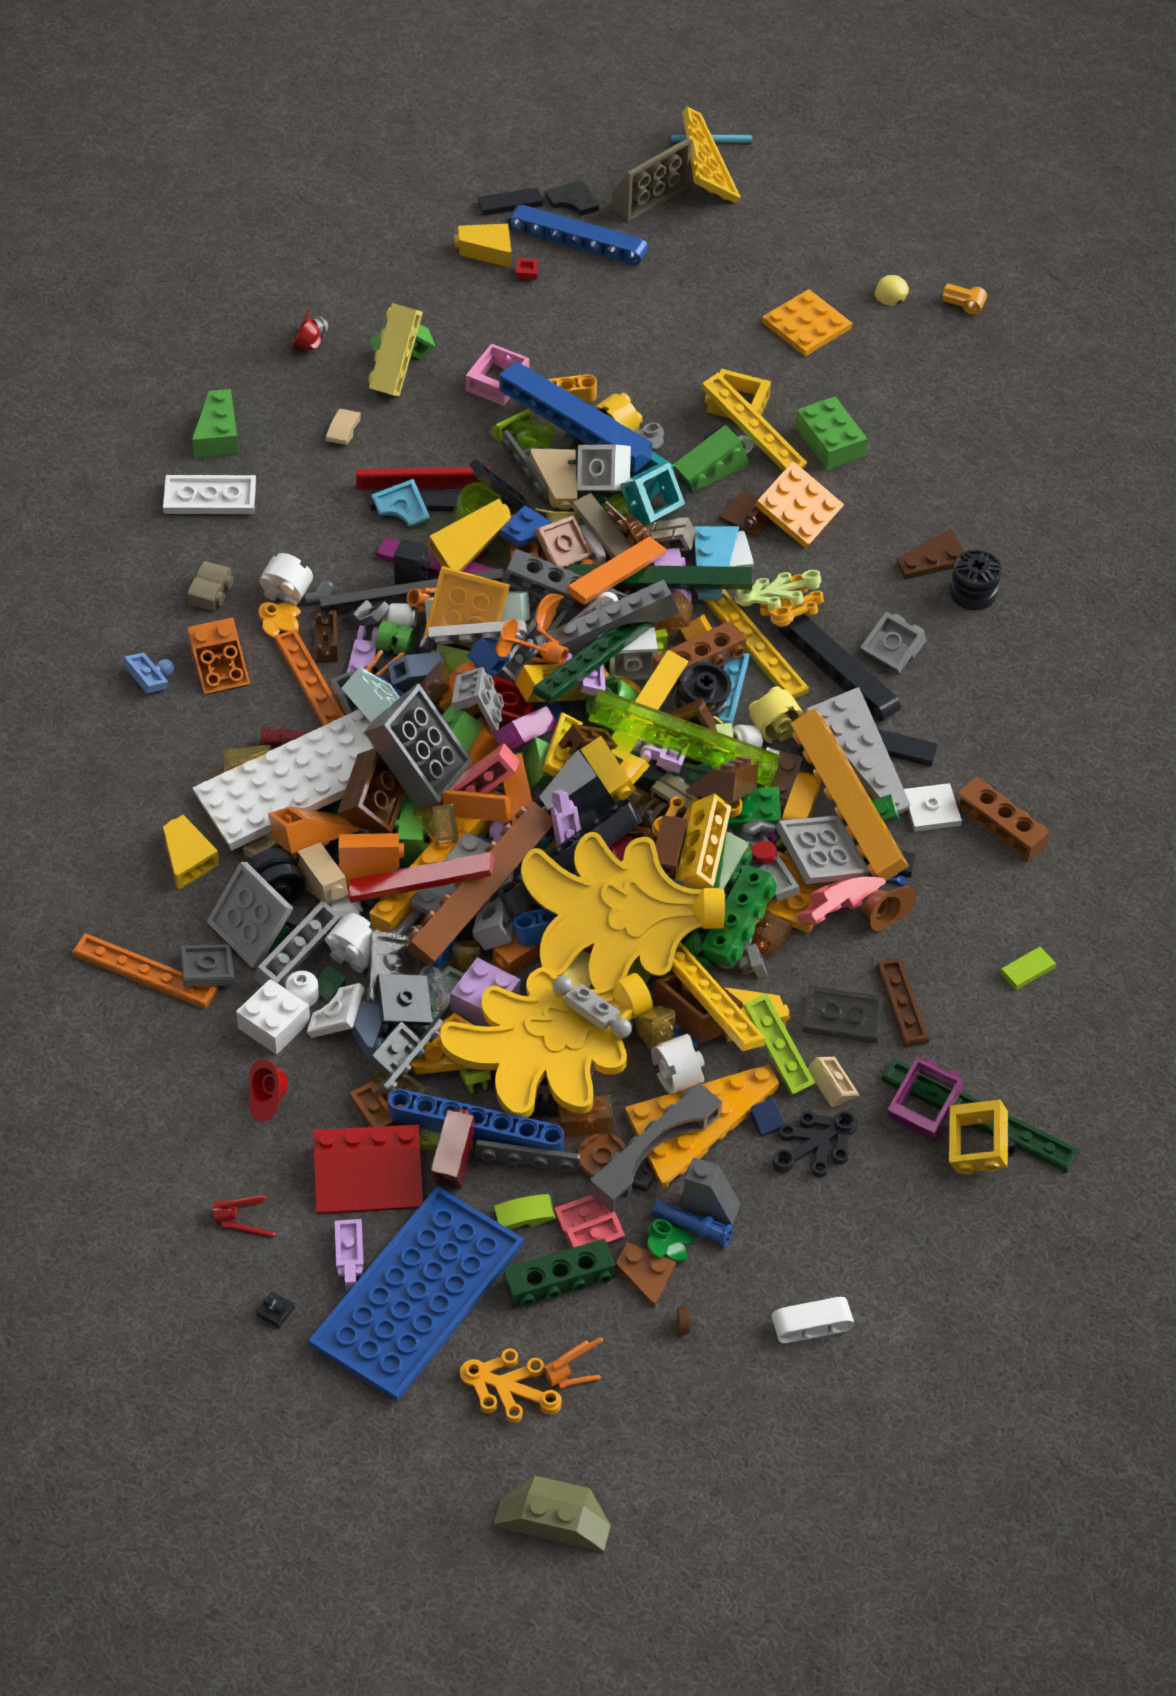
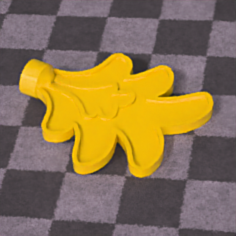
M589 832L585 834L578 842L574 854V865L579 877L566 871L538 848L531 849L522 861L521 875L527 891L541 907L557 915L546 928L541 940V966L550 969L555 975L561 976L583 950L594 945L588 969L589 979L594 989L610 986L626 977L631 965L638 957L644 971L652 976L662 977L670 971L676 948L688 933L699 928H724V888L690 889L675 883L662 869L655 843L649 837H640L631 841L625 849L623 861H620L610 851L598 833Z
M538 968L529 975L526 985L528 997L515 994L498 986H490L484 990L482 995V1014L485 1021L491 1027L447 1022L441 1028L440 1041L443 1052L451 1060L465 1067L477 1070H497L495 1077L496 1095L501 1107L508 1114L525 1118L531 1116L534 1111L536 1093L545 1076L550 1092L558 1104L569 1111L584 1114L589 1112L593 1106L591 1068L593 1067L602 1074L614 1075L624 1071L627 1063V1053L622 1039L612 1034L610 1026L602 1031L563 1003L565 996L557 995L552 988L553 981L558 976L548 968ZM637 973L630 974L610 986L591 990L621 1011L619 1018H625L628 1021L651 1011L653 1008L648 988Z

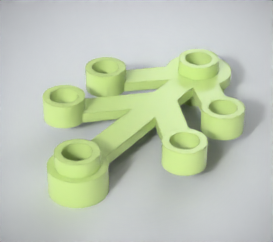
M809 570L802 574V580L790 583L791 574L785 572L779 574L777 579L771 584L769 579L760 578L756 580L752 590H737L734 599L737 604L744 607L750 606L753 603L767 604L769 610L781 607L780 598H787L790 600V604L797 605L804 601L802 592L789 590L804 586L809 590L817 589L821 583V575L818 570Z

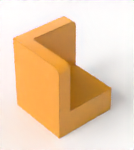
M703 614L680 629L688 641L712 628Z

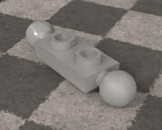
M558 976L555 978L552 988L557 995L565 996L563 1003L602 1031L610 1026L612 1034L617 1038L622 1039L630 1035L632 1030L631 1023L625 1018H619L621 1011L582 983L574 988L569 977Z

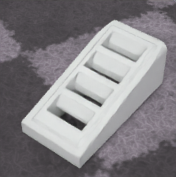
M580 525L593 553L590 559L597 562L598 565L605 564L606 554L603 546L586 525Z

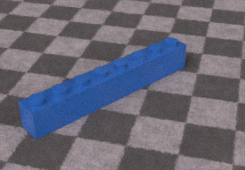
M516 361L499 374V391L588 445L631 446L630 471L636 473L652 459L653 443L615 421L612 417L600 412L562 387L552 383L529 367Z

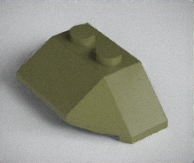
M534 1476L500 1499L493 1527L604 1553L611 1525L590 1488Z

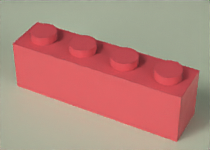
M503 743L464 772L450 790L486 794L515 773L520 761ZM443 798L439 803L426 807L441 826L454 818V816H445Z

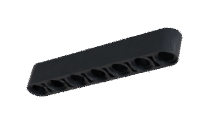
M804 613L794 617V620L787 626H777L779 632L845 692L859 687L871 715L877 721L881 722L900 710L901 704L897 696Z
M630 798L623 799L615 803L547 855L566 871L574 874L576 872L574 865L575 849L585 834L589 832L598 833L606 845L610 847L642 822V819ZM521 873L497 892L509 915L521 913L536 902L527 891L522 881Z

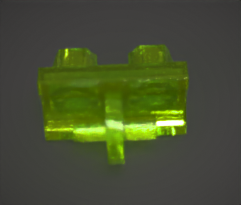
M528 418L526 421L516 420L513 422V427L517 430L516 441L519 442L520 448L527 449L532 445H538L541 448L549 449L552 446L550 438L555 434L552 423L545 422L540 426L535 419Z

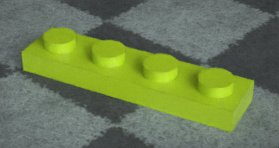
M767 993L745 1003L743 1008L750 1021L766 1038L764 1047L790 1095L793 1096L813 1086L815 1081Z

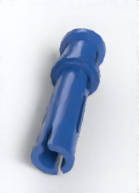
M658 1200L654 1206L653 1216L698 1233L701 1239L708 1238L719 1242L721 1247L726 1248L733 1234V1225L728 1224L726 1226L716 1222L711 1216L703 1218L661 1200Z

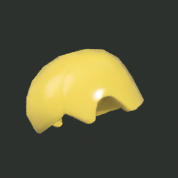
M887 275L879 280L874 295L881 303L894 306L899 300L904 302L909 287L901 277Z

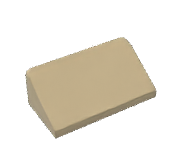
M816 1057L808 1067L815 1083L831 1107H836L859 1097V1093L835 1057Z

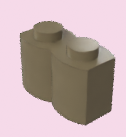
M204 561L187 594L188 604L213 612L218 605L222 606L225 592L227 589H231L234 580L233 576H231V568Z

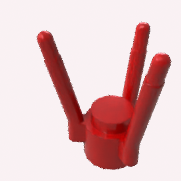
M265 1195L214 1202V1222H221L222 1228H232L262 1236L275 1237L274 1232L232 1222V1219H237V1207L263 1203L266 1199Z

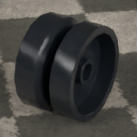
M696 662L687 666L682 672L675 696L676 708L679 709L702 698L712 716L720 718L724 713L732 687L729 675L718 665L709 662Z
M267 849L256 854L247 862L289 904L295 901L303 892L305 887L304 878L296 867L291 853L286 849Z

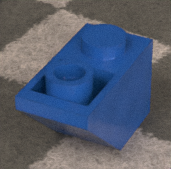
M480 638L474 642L471 647L472 650L468 653L467 657L478 668L483 667L487 675L497 676L510 660V653L506 657H500L495 652L498 640Z

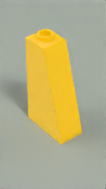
M497 499L430 535L427 545L441 567L463 571L509 522L511 518L510 510L505 504L501 503L500 499Z

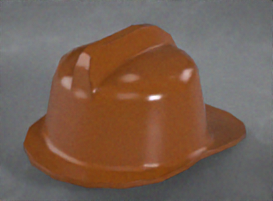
M906 886L891 892L877 890L869 896L866 903L860 908L870 920L871 928L874 931H881L888 925L908 915L915 904L916 894L912 888Z

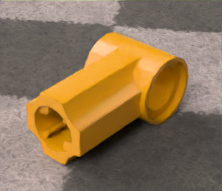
M948 283L942 295V301L962 306L966 313L972 315L980 313L987 299L986 291L980 287H973L969 290Z

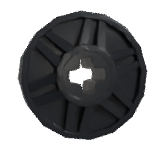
M968 550L961 553L955 559L949 590L952 600L962 608L969 610H983L990 607L997 597L1002 571L1000 561L991 553L983 550Z

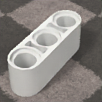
M844 1297L784 1307L776 1310L771 1315L780 1343H790L846 1332L854 1326L847 1299Z

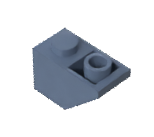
M442 653L406 655L389 663L388 667L392 686L409 691L416 684H420L439 661L444 663Z
M361 1001L351 1030L353 1037L368 1059L383 1042L384 1032H389L391 1025L381 1024L378 1004Z

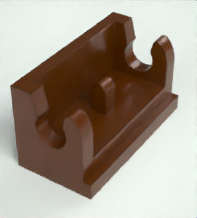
M336 611L329 612L328 620H322L320 613L316 615V625H314L315 663L338 662Z
M572 724L558 743L561 748H571L568 752L569 755H573L576 751L600 736L611 751L618 746L606 729Z

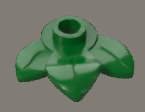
M656 1219L647 1229V1234L650 1237L647 1241V1246L651 1254L656 1258H662L666 1255L668 1259L676 1262L687 1261L688 1256L684 1245L693 1242L692 1236L681 1228H673L666 1220Z

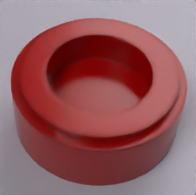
M761 841L752 847V858L758 864H770L777 858L776 846L771 842Z

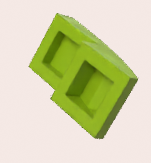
M549 1194L522 1197L494 1206L498 1223L509 1230L525 1224L535 1227L556 1219Z

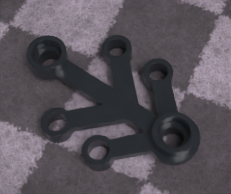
M805 1111L800 1115V1125L803 1128L794 1127L791 1124H784L780 1127L779 1136L782 1140L791 1141L794 1138L806 1139L807 1141L792 1151L787 1149L777 1150L773 1156V1167L779 1172H788L793 1168L795 1161L817 1148L816 1161L812 1165V1173L814 1176L822 1178L828 1172L826 1159L829 1140L838 1135L837 1148L833 1151L832 1160L839 1165L845 1164L848 1160V1151L846 1150L848 1135L856 1131L857 1119L849 1111H840L834 1117ZM810 1118L812 1121L806 1122L803 1119ZM841 1123H846L848 1126H843ZM814 1125L828 1127L823 1131L809 1129ZM788 1130L791 1134L786 1135L783 1131ZM836 1154H843L845 1157L838 1158ZM785 1161L787 1164L784 1165L779 1162ZM818 1166L823 1167L824 1170H823V1171H818V1170L816 1169V1167H818Z

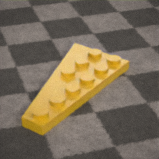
M687 107L682 114L686 137L692 139L690 161L694 183L705 188L711 194L715 193L724 200L736 203L741 197L701 113Z

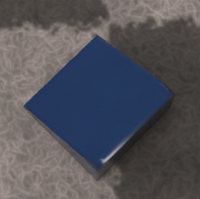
M773 1098L751 1107L750 1119L761 1137L780 1130V1127L784 1125Z

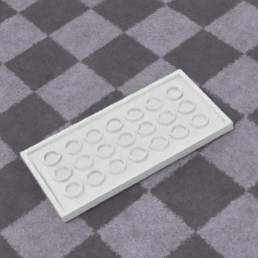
M358 709L193 787V791L232 851L272 832L268 813L289 806L318 810L343 798L357 754L375 748L364 733L371 722Z

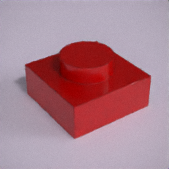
M517 258L516 279L537 280L538 259Z

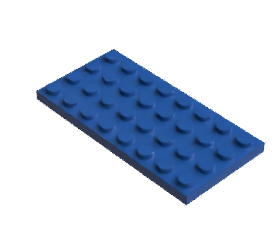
M437 1186L308 1340L309 1346L398 1402L502 1273L503 1268H506L522 1248L524 1238Z

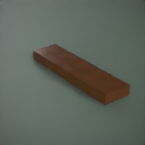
M896 958L877 962L876 967L904 1048L928 1044L930 1038L902 959Z

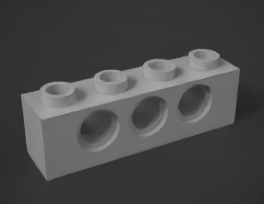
M519 866L476 914L472 933L474 939L480 943L484 950L511 942L514 931L513 920L517 914L509 915L497 892L521 873Z
M322 900L258 966L253 979L261 986L269 979L281 985L325 940L339 922L341 915Z

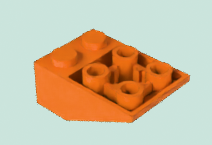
M233 617L187 627L186 636L204 695L250 685Z
M293 806L268 813L273 840L291 854H298L299 850L319 842L325 846L329 844V841L339 839V834H352L359 831V827H354L339 814Z

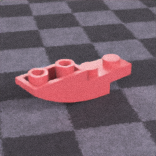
M859 877L825 885L809 894L813 904L796 916L800 924H818L825 920L824 915L827 913H832L840 908L849 907L850 910L857 908L863 903L862 900L865 897L868 898L886 882L884 878Z

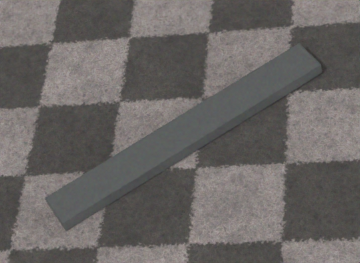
M501 569L471 573L472 575L498 582H503L504 578ZM438 579L324 596L320 598L321 610L351 606L366 599L370 603L407 597V593L413 588H436Z

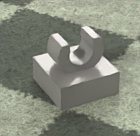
M756 943L747 946L749 956H743L738 960L743 975L755 972L758 979L767 977L763 957Z

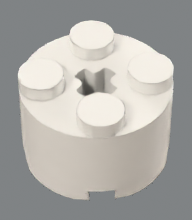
M278 553L276 557H272L259 579L262 588L265 590L264 596L273 601L279 598L284 600L285 603L296 606L313 580L312 571L308 566L304 569L300 565L301 560L286 553Z
M348 913L347 916L345 915L327 935L325 942L332 951L330 956L333 960L340 964L345 961L355 971L362 973L375 958L374 951L381 945L384 938L378 930L373 932L369 928L371 923L355 913Z
M688 1034L652 1047L653 1065L658 1064L660 1072L657 1073V1076L667 1093H678L704 1082V1076L701 1071V1067L704 1066V1059L699 1051L695 1052L692 1040Z

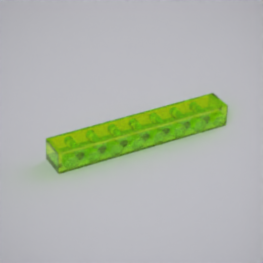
M602 689L598 690L591 707L588 721L677 752L678 754H683L686 757L713 767H718L721 763H727L731 759H737V756L752 758L751 761L759 762L757 783L770 787L778 769L779 754Z

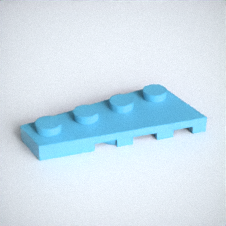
M739 526L694 527L696 566L730 567L732 553L734 552L736 538L739 533ZM697 589L698 600H721L724 589Z

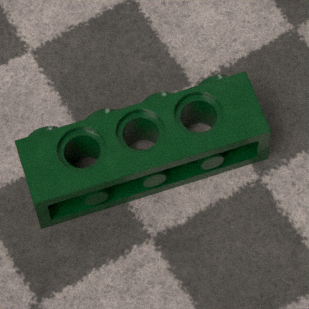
M604 1238L503 1268V1284L513 1309L520 1306L526 1308L543 1299L553 1300L563 1293L570 1291L580 1292L593 1284H606L615 1278L616 1264ZM581 1267H589L591 1269L584 1270ZM557 1274H562V1275H565V1276H564V1277H556L555 1275H557ZM531 1282H538V1283H540V1284H538V1285H532V1284H530V1283H531Z

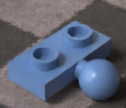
M145 653L125 656L122 663L146 693L167 689L168 681L165 677L172 675L174 672V665L170 660H160L155 666Z

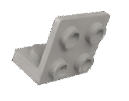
M483 667L458 674L452 697V705L455 711L471 708L478 704L492 732L498 730L499 722L502 719L501 710L504 707V702L501 694H497L494 689L492 677L486 674Z

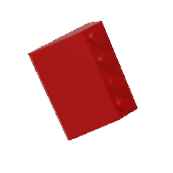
M419 1125L313 1130L317 1214L418 1209L423 1204Z

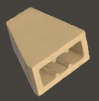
M531 449L528 459L548 485V501L552 508H559L560 510L571 509L572 503L577 500L576 464L570 465L568 461L576 459L575 450Z
M321 842L298 851L301 873L305 881V889L327 904L348 896L346 877Z

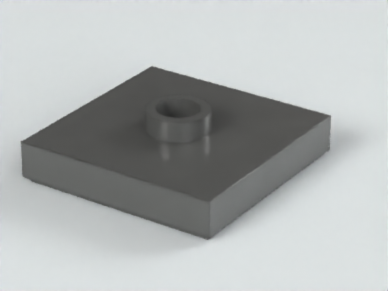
M230 945L180 946L183 987L235 984Z

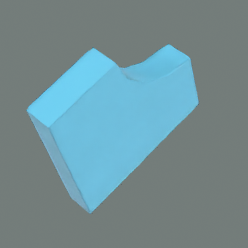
M414 479L372 494V499L380 517H398L409 528L430 521V516Z

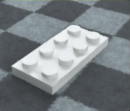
M166 475L163 503L164 514H254L256 475Z
M517 620L518 630L515 638L519 640L523 639V635H529L528 625L523 620ZM506 621L428 627L429 637L436 643H439V645H452L455 640L462 641L463 644L474 643L476 639L480 638L498 640Z

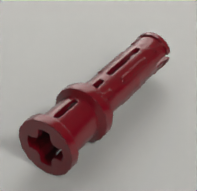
M261 727L260 748H265V746H282L310 733V731H288L285 727H281L280 730Z

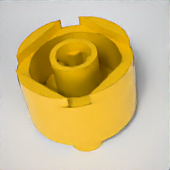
M625 393L612 394L595 406L597 410L612 417L615 421L634 432L639 429L640 423L643 421L641 414L636 411L630 403L629 396Z

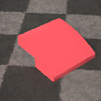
M592 1195L554 1208L555 1217L571 1248L604 1238L607 1243L625 1237L615 1211L612 1213Z

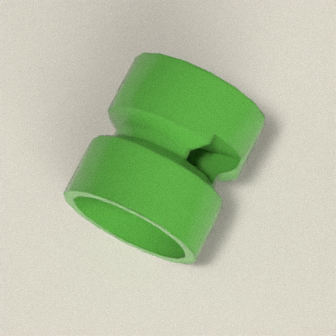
M382 621L377 631L375 648L386 652L393 650L394 654L397 655L401 652H404L405 656L410 655L415 644L416 629L403 625L398 628L395 623Z

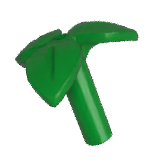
M699 931L694 932L686 940L684 946L704 969H709L712 967L710 960L697 955L702 951L700 947L704 935Z

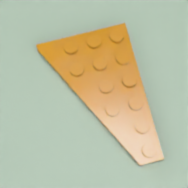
M769 1064L702 1084L722 1101L721 1116L704 1131L675 1136L658 1145L646 1156L661 1189L668 1188V1184L676 1176L686 1172L687 1168L691 1165L693 1157L698 1159L703 1157L711 1145L717 1140L721 1141L728 1131L733 1130L747 1118V1114L753 1105L763 1102L779 1089V1082ZM687 1089L625 1107V1114L635 1135L639 1137L645 1131L647 1125L652 1120L657 1121L670 1104L675 1105Z

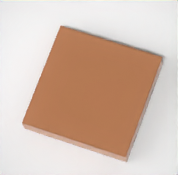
M574 515L537 528L534 531L548 561L556 566L566 568L569 564H576L593 556Z

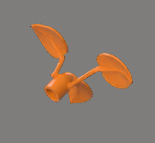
M559 594L545 596L539 603L536 611L535 622L538 624L536 629L550 642H544L540 647L516 639L518 622L510 618L502 627L500 638L495 646L496 654L500 657H506L511 651L512 644L517 643L540 651V656H543V658H532L530 663L526 665H540V663L563 665L568 657V648L559 645V641L553 639L545 631L549 628L557 606L564 596Z

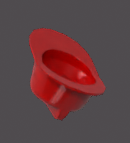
M310 309L306 311L301 321L291 350L293 348L303 351L316 350L321 342L320 328L309 319Z
M268 1059L255 1061L249 1072L250 1112L253 1118L262 1122L273 1117L278 1109L279 1101L288 1089L286 1074Z

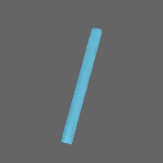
M671 135V143H680L687 139L686 135ZM711 135L715 143H752V135Z

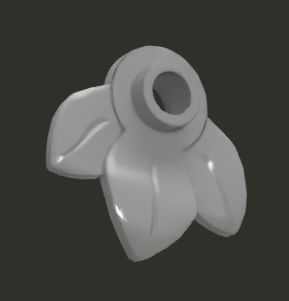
M649 423L643 429H638L635 432L652 442V449L654 450L661 447L664 443V430L658 423Z

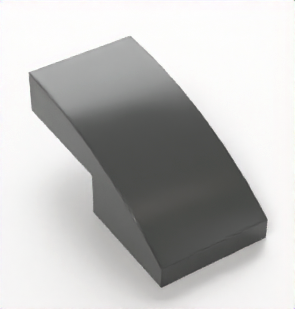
M366 599L355 604L342 620L353 625L374 624L385 615L389 605L383 601L372 606Z

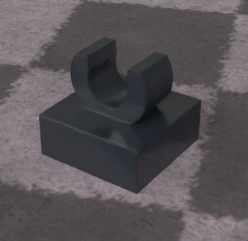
M271 1291L256 1311L257 1317L280 1329L295 1309V1306L291 1301Z

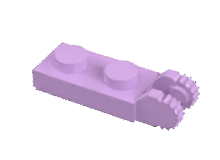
M359 626L347 672L352 671L355 673L359 667L365 670L376 656L378 651L375 648L377 627H374L372 631L371 641L364 640L366 626Z

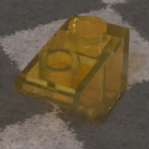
M657 1006L637 1015L636 1031L650 1052L652 1047L674 1038L676 1016L674 1010Z

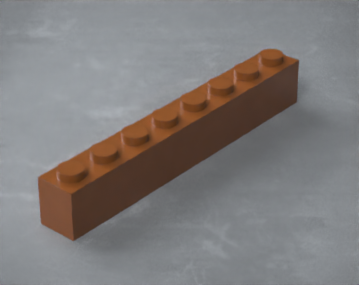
M535 802L528 808L523 806L515 815L518 820L513 825L508 823L500 832V835L503 837L498 842L493 840L485 849L486 853L491 852L494 857L492 876L455 883L456 891L453 894L447 892L439 902L441 908L437 912L432 909L423 920L426 925L421 930L417 927L407 938L411 942L406 949L428 968L431 967L523 861L526 854L537 845L553 826L552 817Z

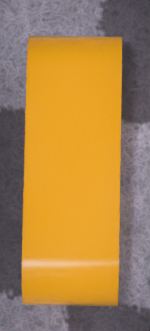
M585 374L548 379L586 403H591L596 399L597 379L592 375Z
M801 771L798 772L781 821L810 818L821 786V782L815 775Z

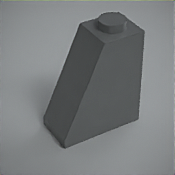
M693 1157L685 1177L682 1209L703 1218L711 1216L714 1221L726 1226L728 1224L733 1225L741 1204L723 1171L717 1164Z

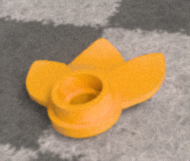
M265 602L260 605L258 614L263 622L262 628L270 637L274 638V636L279 634L280 630L288 632L296 629L297 632L299 631L296 617L301 614V611L298 607L290 603L275 604L273 602Z

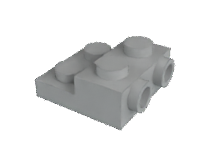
M886 611L860 649L861 652L900 673L909 659H914L926 642L925 632L915 624L911 626L906 623L900 615H892Z

